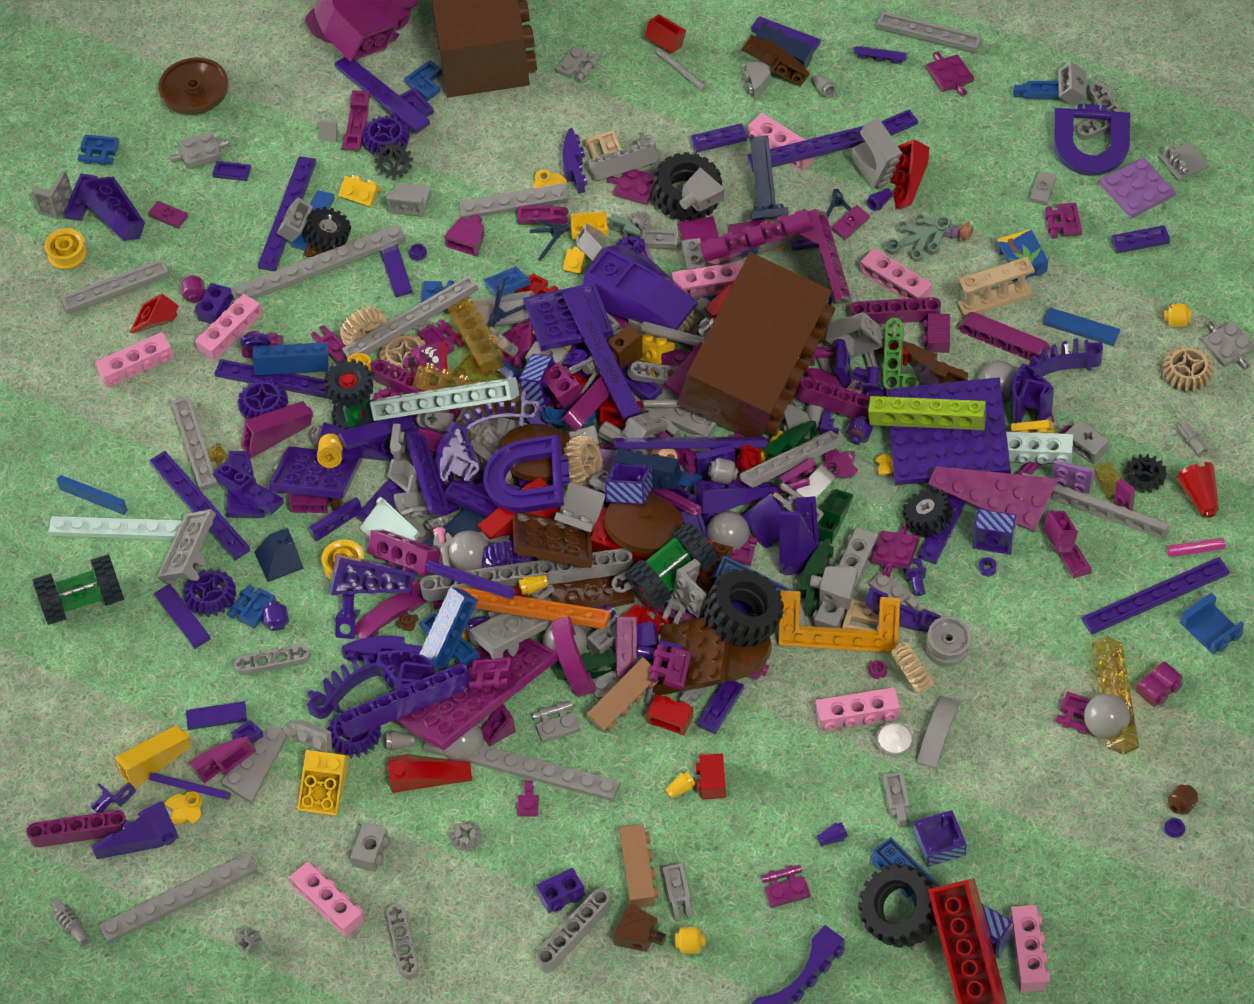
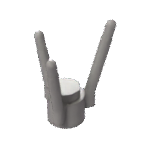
M592 356L569 368L571 374L581 369L586 374H592L581 390V394L585 393L594 378L600 374Z

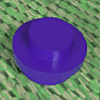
M414 244L409 250V256L415 261L423 260L427 256V249L422 244Z
M1171 818L1165 823L1164 831L1169 837L1179 838L1185 832V825L1179 818Z

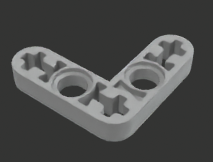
M1095 82L1091 84L1089 96L1095 105H1100V110H1102L1101 103L1108 102L1111 106L1107 108V111L1122 112L1102 83ZM1089 119L1078 125L1076 136L1081 140H1087L1110 130V120ZM1102 122L1105 126L1099 128L1095 123Z

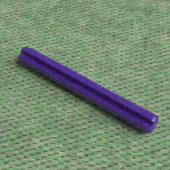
M429 560L426 564L428 572L508 599H513L516 592L512 587Z

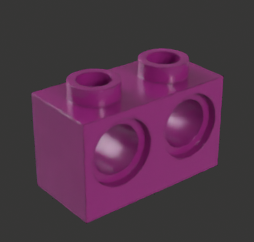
M557 362L547 370L543 380H546L548 388L563 408H565L582 396L579 391L581 386L575 378H570L572 374L566 366L562 367Z

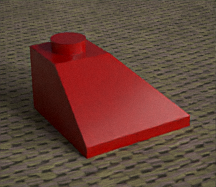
M163 293L143 303L130 333L134 334L164 325L169 321L172 322L177 316L176 311L179 305Z

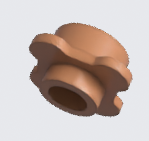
M970 221L960 226L958 230V235H960L959 241L970 239L974 227L969 225Z

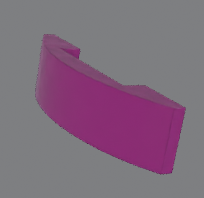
M352 90L351 110L347 132L344 134L342 150H361L363 144L362 132L368 121L370 91Z
M412 592L399 593L365 615L355 625V634L359 639L374 637L379 634V629L409 610L412 613L427 603V600L422 595L412 596Z
M570 616L551 622L555 648L565 676L577 697L595 692L596 688L590 672H586L574 639L576 632Z

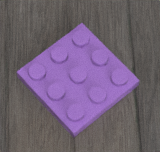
M1144 157L1099 180L1101 187L1130 219L1163 203L1176 194L1175 190Z

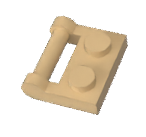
M614 130L591 136L584 140V144L589 149L592 159L599 156L595 148V144L598 143L604 155L621 150Z
M852 599L842 628L879 631V616L866 606V602ZM851 621L877 626V629L851 624Z

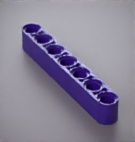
M464 664L453 666L344 711L339 715V722L346 737L357 736L468 690L469 681H472L468 667Z

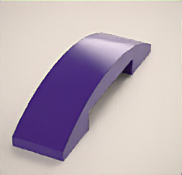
M870 587L866 606L879 616L880 597H888V594ZM900 604L899 626L928 632L930 625L935 620L941 618V615L923 609L919 612Z

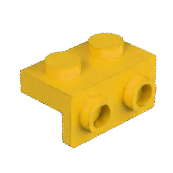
M352 175V177L345 176L338 196L372 207L377 192L382 191L381 188L377 187L378 183L370 180L367 183L363 182L361 177Z
M606 211L570 215L572 239H576L586 223L603 232L605 237H608Z
M645 334L642 336L643 358L639 360L661 364V354L673 351L675 343L667 341L666 338H655L654 335Z

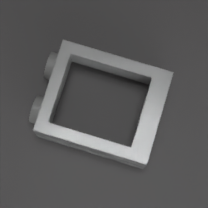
M861 312L829 324L826 340L833 346L836 339L845 340L851 359L884 347L885 330L867 314ZM860 329L867 334L855 340L848 335Z

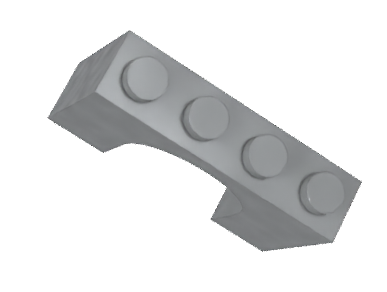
M877 118L863 126L860 134L865 142L855 146L850 153V157L872 189L877 187L880 189L888 184V180L896 169L895 166L902 154L881 120Z

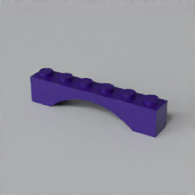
M824 925L812 938L810 957L799 977L783 990L768 996L758 997L752 1004L798 1003L803 998L804 991L808 987L812 988L817 983V977L822 972L826 973L830 969L831 962L843 955L845 939Z

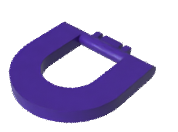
M1078 104V109H1054V150L1059 160L1067 168L1081 175L1097 176L1117 169L1124 162L1130 146V112L1107 111V105H1102V110H1100V105L1085 104V109H1083V104ZM1074 118L1110 120L1109 148L1099 155H1088L1081 152L1075 146L1073 140Z
M551 435L520 440L499 449L488 461L483 476L484 486L491 501L499 508L515 513L564 506L563 484L570 483L568 455L561 456L560 436ZM552 458L553 486L514 490L506 485V475L515 465L522 462Z

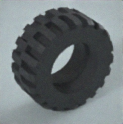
M684 152V154L676 153L673 157L668 156L665 158V161L660 162L655 170L652 197L657 208L661 209L663 214L670 215L671 219H680L681 222H685V220L694 221L712 214L713 210L717 208L718 203L703 211H697L693 206L683 209L680 205V200L683 199L682 192L674 188L672 184L679 181H688L699 168H702L722 186L721 173L716 169V165L713 162H709L708 158L700 157L697 153H694V155L689 154V152Z
M735 569L723 573L713 584L704 603L705 619L709 620V627L715 630L714 633L718 637L724 638L723 641L727 643L732 642L734 646L740 647L744 645V647H751L752 645L758 646L762 642H766L775 631L784 613L782 596L779 591H776L777 587L774 583H770L767 577L760 576L758 572H749L747 569H742L741 571ZM730 600H741L748 603L755 610L757 616L751 617L741 614L733 607Z
M896 863L892 864L891 868L888 866L881 867L880 873L873 872L871 874L872 879L864 882L863 885L866 888L859 893V897L862 899V902H858V909L862 912L859 916L861 921L865 923L864 927L874 937L889 946L893 945L902 948L903 945L912 947L916 941L922 943L925 941L924 936L926 934L931 936L934 932L931 930L934 925L937 926L928 889L936 888L937 886L922 871L910 865L904 864L901 866ZM907 887L912 889L917 897L916 909L912 916L899 924L888 922L884 916V904L887 897L899 888Z

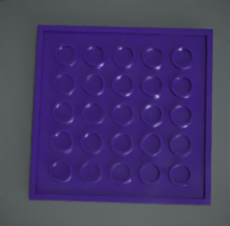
M1000 377L886 389L887 397L985 401L986 404L985 430L890 426L895 486L929 482L936 466L1011 474Z

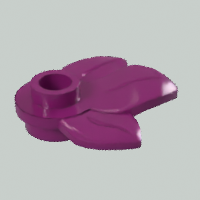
M835 448L826 452V463L824 466L828 470L831 468L836 469L834 472H831L835 478L847 479L853 477L858 472V469L853 466L855 460L854 451L839 453Z

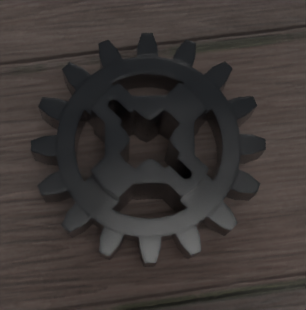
M394 141L391 142V145L385 142V148L379 146L380 152L375 153V156L378 157L374 159V163H378L376 170L381 169L380 175L385 173L386 179L390 176L393 177V180L396 179V176L403 178L402 173L408 174L407 168H412V165L409 163L413 161V158L409 157L412 152H406L407 145L401 147L400 141L397 145H395ZM390 150L387 156L382 157L386 151ZM393 154H394L395 160H397L394 167H393V164H392V161H391V158H392V155H393ZM405 164L402 169H400L399 171H397V168H398L400 165ZM383 165H387L391 171L387 170Z
M1139 454L1138 459L1132 457L1131 462H1127L1124 471L1125 481H1129L1128 484L1131 486L1134 485L1135 491L1140 488L1142 493L1145 492V489L1152 493L1153 488L1159 490L1160 485H1164L1167 475L1166 466H1162V460L1156 461V456L1149 458V454L1146 457Z

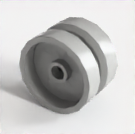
M945 616L935 620L930 625L925 642L926 654L932 662L939 666L951 667L961 663L966 658L969 650L971 631L965 622L953 616Z

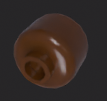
M1178 785L1167 797L1170 810L1175 814H1188L1198 803V793L1195 788L1190 785Z

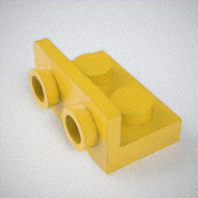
M1050 420L1011 424L1012 432L1055 433L1054 422Z

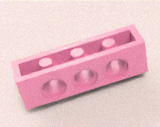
M763 113L748 125L749 137L768 135L770 149L805 140ZM817 157L793 162L791 165L804 170Z
M875 248L860 261V272L902 299L927 298L932 295V284L927 279H923L913 270L907 269L898 261H894L885 253Z
M744 262L672 272V279L693 298L720 294L737 278Z
M245 294L236 299L215 322L210 324L203 334L198 336L195 341L198 352L215 362L262 315L260 303Z
M160 332L98 360L95 364L106 387L117 385L127 378H133L140 372L150 370L160 363L168 362L174 356L170 344L164 334Z
M895 688L816 700V713L820 730L831 731L837 727L845 726L850 728L856 724H873L876 721H893L899 718L900 708Z
M307 861L289 877L291 886L346 938L364 922L362 909L357 904L353 905L345 892H339L336 889L335 883L330 878L326 879L322 876V871L316 865L312 866ZM313 884H319L316 887H311ZM326 897H332L329 900H324ZM340 910H346L343 913H338Z
M1036 905L1011 907L1010 917L1011 921H1013L1012 932L1020 992L1046 990L1047 983H1050V972L1045 970L1044 964L1047 963V952L1042 949V944H1045L1044 932H1040L1039 925H1042V915L1037 913ZM1024 928H1031L1032 931H1025ZM1026 947H1034L1035 950H1028ZM1029 966H1036L1037 969H1030Z

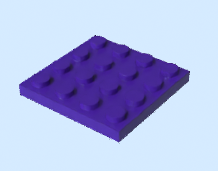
M595 282L523 298L526 312L541 351L585 342L562 296L564 292L577 287L581 288L604 337L614 336L613 328Z
M289 446L269 482V491L344 499L362 462V454L342 452L340 464L334 468H326L320 465L317 460L318 449Z

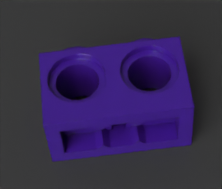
M210 283L208 289H205L202 300L200 303H197L195 308L198 321L209 324L215 322L228 309L233 300L231 288Z
M573 867L536 885L537 895L548 914L562 910L565 905L571 902H579L585 896L584 886ZM569 886L575 887L573 889H566ZM551 895H556L555 898H548Z

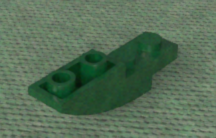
M825 539L812 554L801 578L799 592H801L800 598H805V616H813V611L818 608L816 592L820 593V588L810 587L812 575L823 577L825 568L831 566L828 563L829 558H833L834 547L831 546L830 539Z

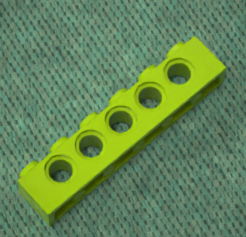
M870 396L868 410L870 425L985 430V401Z

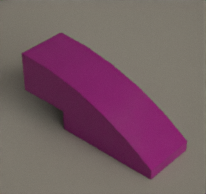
M245 736L216 746L198 756L189 764L203 783H206L220 771L223 775L228 773L256 752V749L249 738Z

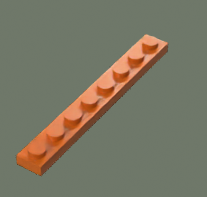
M458 587V589L467 591L478 600L475 609L550 621L570 616L572 624L606 629L611 617V611L521 596H514L513 599H508L483 590Z

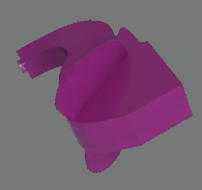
M319 0L317 5L306 15L305 22L314 36L334 44L352 62L387 49L390 42L397 40L400 34L395 31L406 26L410 18V9L417 5L418 0Z

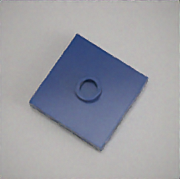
M517 266L484 280L486 287L495 296L497 289H500L502 278L506 279L502 296L530 285L529 278Z

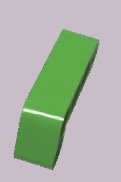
M891 318L886 322L883 384L886 389L907 387L906 383L909 380H915V386H920L917 376L914 374H902L904 326L898 318ZM894 324H897V326L899 327L896 328L897 337L893 336L894 333L892 327H894ZM897 342L899 347L896 350H890L889 345ZM891 361L898 362V366L895 369L888 367ZM895 379L897 380V385L892 388L888 387V381Z

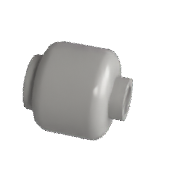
M716 458L715 461H711L708 475L711 476L712 481L726 485L731 483L732 479L735 480L738 474L735 463L723 458Z

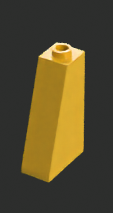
M175 725L116 756L115 760L122 778L127 783H131L134 788H137L150 778L151 773H157L191 748L189 734L184 729L180 730Z

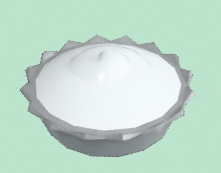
M896 721L892 723L887 722L884 726H881L875 737L877 746L880 747L881 751L892 756L903 755L905 752L910 751L915 740L910 727L905 726L903 722L897 723Z

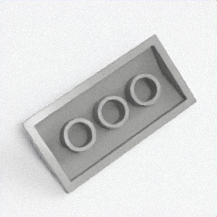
M527 291L504 295L501 298L499 307L504 312L522 306L524 305L523 298L534 296V292ZM496 296L464 301L459 308L460 330L479 329L482 324L490 327L488 321L494 309ZM524 308L508 315L504 319L501 318L495 326L530 320Z

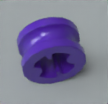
M990 557L983 558L979 562V572L987 577L994 575L997 566L996 561ZM984 565H991V569L989 567L984 569Z

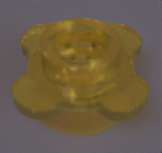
M217 443L216 447H211L209 458L212 462H216L217 466H220L222 460L225 459L226 453L221 448V444Z

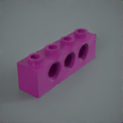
M385 529L371 530L367 553L375 555L374 558L386 559L389 564L402 565L403 569L415 570L417 574L422 576H428L431 573L426 570V564L429 560L439 563L440 550Z

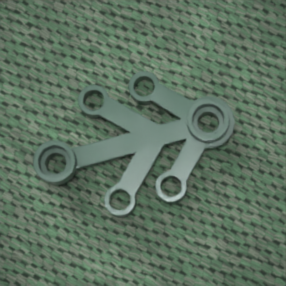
M918 213L914 217L915 223L918 226L909 224L907 221H900L898 223L899 232H912L915 234L900 241L895 238L887 240L885 243L886 250L889 254H897L901 248L919 241L915 250L911 253L912 259L919 262L923 259L922 252L929 236L935 234L933 242L928 245V249L931 254H937L940 251L939 244L943 235L949 233L953 228L951 219L946 216L933 219ZM927 224L932 227L926 229L919 226Z

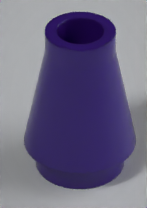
M886 188L869 195L867 199L868 207L873 211L881 210L888 200L893 197L892 191Z
M835 822L816 836L822 847L845 841L844 839L848 837V834L842 822L838 824Z

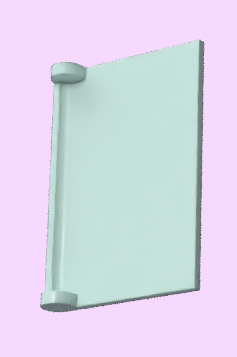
M382 497L377 499V505L360 526V529L369 538L371 530L385 529L415 541L420 535V532Z

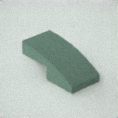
M611 215L609 219L610 230L622 233L624 238L625 236L631 237L632 235L634 237L640 236L641 238V231L634 224L617 215Z

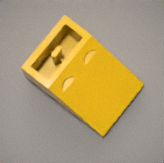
M306 750L297 810L337 816L348 774L350 756Z

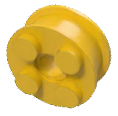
M63 228L52 232L44 244L50 264L59 269H71L80 265L87 254L83 236L80 232L71 228Z
M347 539L337 540L329 544L324 549L321 557L324 573L330 581L337 554L365 559L361 546Z

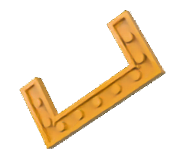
M783 590L780 592L781 600L784 603V613L779 622V645L892 653V650L898 646L900 598L880 597L879 631L800 626L801 592Z

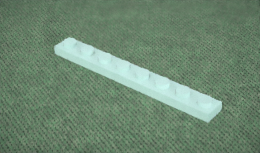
M51 516L48 533L49 536L174 540L183 520Z

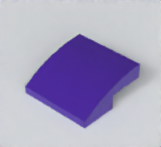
M770 493L743 514L749 527L765 548L770 547L780 539V511H787L783 510L780 502L772 496L773 493Z

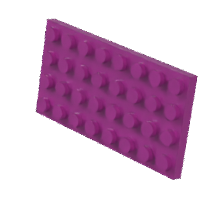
M527 638L519 642L518 651L515 656L510 655L507 649L503 652V658L512 657L514 663L511 676L504 677L509 678V686H502L500 689L488 687L484 690L469 688L461 693L393 720V722L444 751L558 661V654L551 648L531 638ZM482 646L476 649L480 656L476 660L492 659L491 654ZM473 662L467 666L469 673L471 672Z

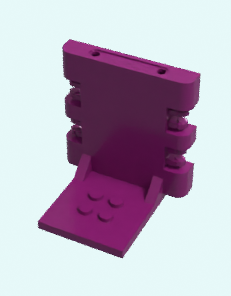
M803 209L789 216L778 217L776 222L771 223L768 220L754 227H745L741 233L729 232L722 237L710 238L706 242L699 244L705 262L724 265L744 259L748 256L749 252L757 254L799 240L810 239L819 244L822 261L827 270V278L831 284L835 301L842 303L852 301L827 214L818 209L811 211Z

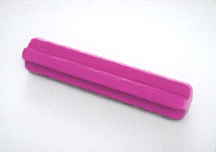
M1224 538L1170 545L1167 548L1169 557L1222 550L1225 549L1226 544Z

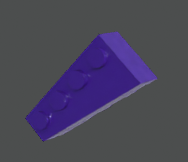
M114 176L83 179L77 196L124 241L140 239L145 222Z
M337 554L328 592L330 595L411 592V582L414 581L416 573L413 570H406L399 566Z

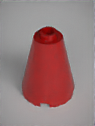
M1203 462L1205 466H1198V463L1193 464L1179 472L1180 476H1176L1177 481L1200 516H1205V518L1214 517L1219 510L1214 465L1211 462Z

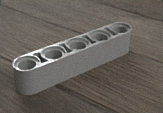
M599 888L593 891L537 952V962L541 971L549 973L555 970L610 910V894L606 889ZM605 900L603 903H598L597 901ZM586 914L592 915L588 918L583 917ZM572 929H578L577 932H570ZM560 943L565 944L563 947L556 946ZM546 958H550V959H551V960L548 961V962H543V961H542V960H544V959H546Z

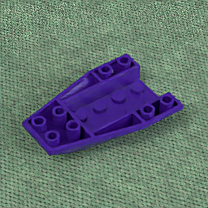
M622 244L606 247L587 270L582 285L595 282L604 308L609 315L642 323L649 322L678 330L698 304L689 293L650 258Z

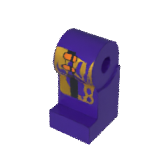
M855 367L853 377L847 389L865 395L866 391L860 387V383H867L868 370Z

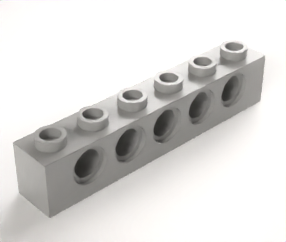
M856 527L853 534L850 533L847 549L842 550L841 562L835 566L858 568V579L853 599L868 568L878 541L877 533ZM820 599L819 611L815 610L812 621L815 622V627L841 628L848 609Z

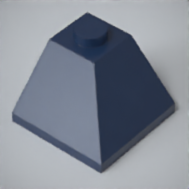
M288 527L269 534L254 551L267 582L304 569Z

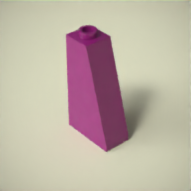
M302 401L245 420L241 443L242 449L248 451L251 459L311 426L313 418L312 409Z

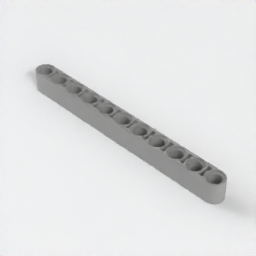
M615 549L592 553L593 563L591 568H579L568 563L559 564L556 561L547 559L466 570L465 572L506 586L519 587L518 580L522 579V577L546 575L550 585L614 576L630 569L633 566L631 551ZM440 575L426 576L420 582L422 596L427 601L444 600L450 587L481 590Z

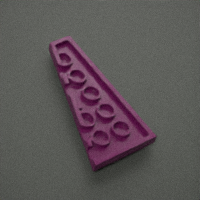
M936 466L928 485L981 509L1017 515V525L1035 532L1058 478Z

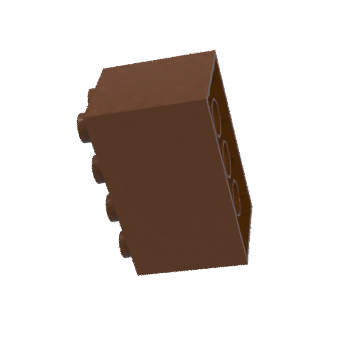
M431 0L447 98L530 86L528 72L537 71L535 50L526 51V48L535 47L532 26L530 24L522 25V22L530 21L527 0Z
M749 252L686 375L678 406L744 437H762L765 432L775 435L784 417L783 414L788 404H791L803 374H806L814 357V352L818 344L822 342L829 327V322L836 309L827 304L832 290Z

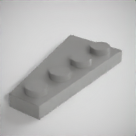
M271 724L263 733V737L253 744L256 752L230 770L221 780V785L253 805L264 779L269 774L275 758L278 757L288 738L287 734Z

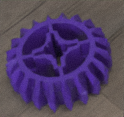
M385 114L384 117L378 116V119L372 118V121L367 122L362 132L363 144L368 152L371 151L372 155L380 152L379 146L385 148V142L391 145V142L394 141L395 145H397L400 141L401 147L408 145L410 140L407 125L393 115L388 117ZM390 150L386 151L384 153V156H387L390 153Z
M263 378L261 382L255 380L254 384L248 383V388L243 387L238 399L239 411L244 419L247 420L287 407L289 403L287 392L282 385H279L277 381L272 383L271 379L266 382Z
M511 540L490 544L489 547L484 548V556L482 557L483 568L533 561V556H520L514 553V541Z
M211 568L210 571L206 572L203 569L201 574L198 573L199 580L186 582V588H184L185 602L194 614L199 612L201 617L204 614L210 617L211 614L217 616L218 612L224 613L225 608L230 609L231 604L235 601L234 597L237 594L236 585L226 571L221 573L220 569L214 572ZM218 585L224 587L225 590H221Z
M335 714V720H330V726H328L327 730L331 731L332 748L335 749L336 753L341 752V755L349 754L351 759L354 754H357V757L360 758V753L364 752L367 755L368 749L374 751V745L379 743L381 726L354 737H346L339 722V715ZM340 737H343V739H348L349 742L342 740Z

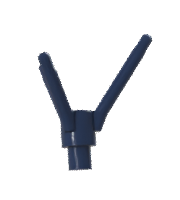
M834 189L832 194L833 200L826 213L827 218H829L835 206H844L848 211L851 210V207L843 199V194L840 190Z
M536 219L537 223L550 228L532 229L530 233L550 232L553 237L538 258V261L545 257L560 235L570 230L568 224H552Z
M502 278L500 289H497L494 309L488 321V324L492 327L501 318L504 319L508 315L525 308L522 305L504 312L499 307L505 286V278Z

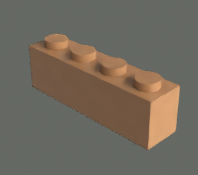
M644 658L586 714V717L602 733L606 729L610 731L617 724L615 720L620 715L624 717L631 710L629 706L634 701L638 703L645 696L643 692L648 687L652 689L658 683L650 681L651 674L649 672L652 665Z
M644 824L619 827L630 904L638 908L656 906L655 898H659L657 886H653L652 880H656L655 868H650L653 855L652 849H647V844L650 843L649 831L645 832Z

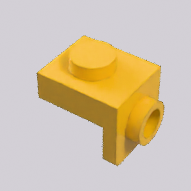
M573 247V250L567 249L563 270L581 274L585 258H588V256L579 247Z

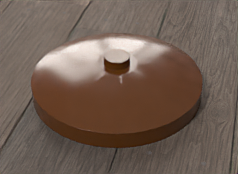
M200 57L187 58L172 64L164 71L158 85L160 98L165 106L174 112L188 115L204 113L219 105L225 98L229 87L227 74L223 67L213 60Z
M527 424L509 431L502 439L500 449L520 440L559 435L562 456L565 454L564 448H566V443L571 438L563 431L549 425ZM552 458L522 462L512 467L510 472L514 476L532 482L541 477L545 482L553 481Z
M649 494L644 504L611 502L605 515V528L611 539L621 547L640 554H655L674 539L672 534L683 526L682 517L677 508L666 499L654 494Z
M769 638L766 642H762L761 645H752L751 647H744V645L738 647L730 642L724 681L742 679L759 670L770 657L772 651L771 639Z

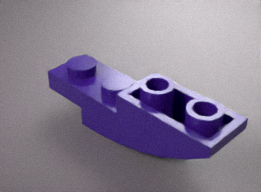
M569 128L563 145L564 173L567 182L574 181L578 194L585 192V185H587L586 176L581 174L583 172L582 158L585 157L583 147H579L580 139L578 134L574 133L573 128Z
M324 422L321 426L318 441L326 434L338 436V433L345 429ZM384 439L347 450L343 446L342 452L362 454L363 459L391 461L393 459V454L390 451L391 442Z
M224 462L213 472V476L227 490L258 512L262 509L272 515L284 504L282 497L255 483L253 476L228 462Z
M376 636L345 644L342 646V653L344 659L348 661L354 659L356 661H364L363 656L367 655L370 664L376 663L378 652L380 651L391 652L397 649H407L413 651V653L417 652L420 654L422 646L406 644L403 636Z

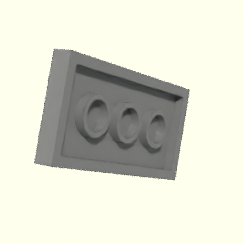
M209 509L185 514L157 577L162 582L172 585L179 578H186L190 581L199 580V575L194 570L193 564L195 563L197 566L206 565L205 558L199 551L206 540L209 528L213 524V519L216 515L214 511Z
M501 613L470 629V640L473 644L477 646L480 644L491 654L492 659L503 658V652L506 649L510 655L515 656L518 651L519 642L547 629L553 621Z

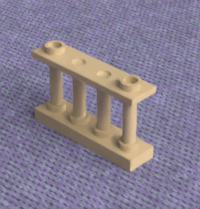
M1028 257L959 278V283L965 294H967L966 299L957 302V306L964 319L969 312L982 314L1033 297V292L1025 280L1026 275L1035 273V269ZM1018 278V282L1008 285V281ZM1001 284V288L991 291V286ZM984 289L982 294L974 296V292Z

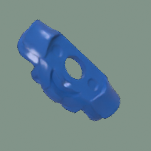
M546 406L545 410L542 411V419L544 421L570 427L562 419L563 415L569 410L554 409V407ZM595 413L583 425L594 422Z

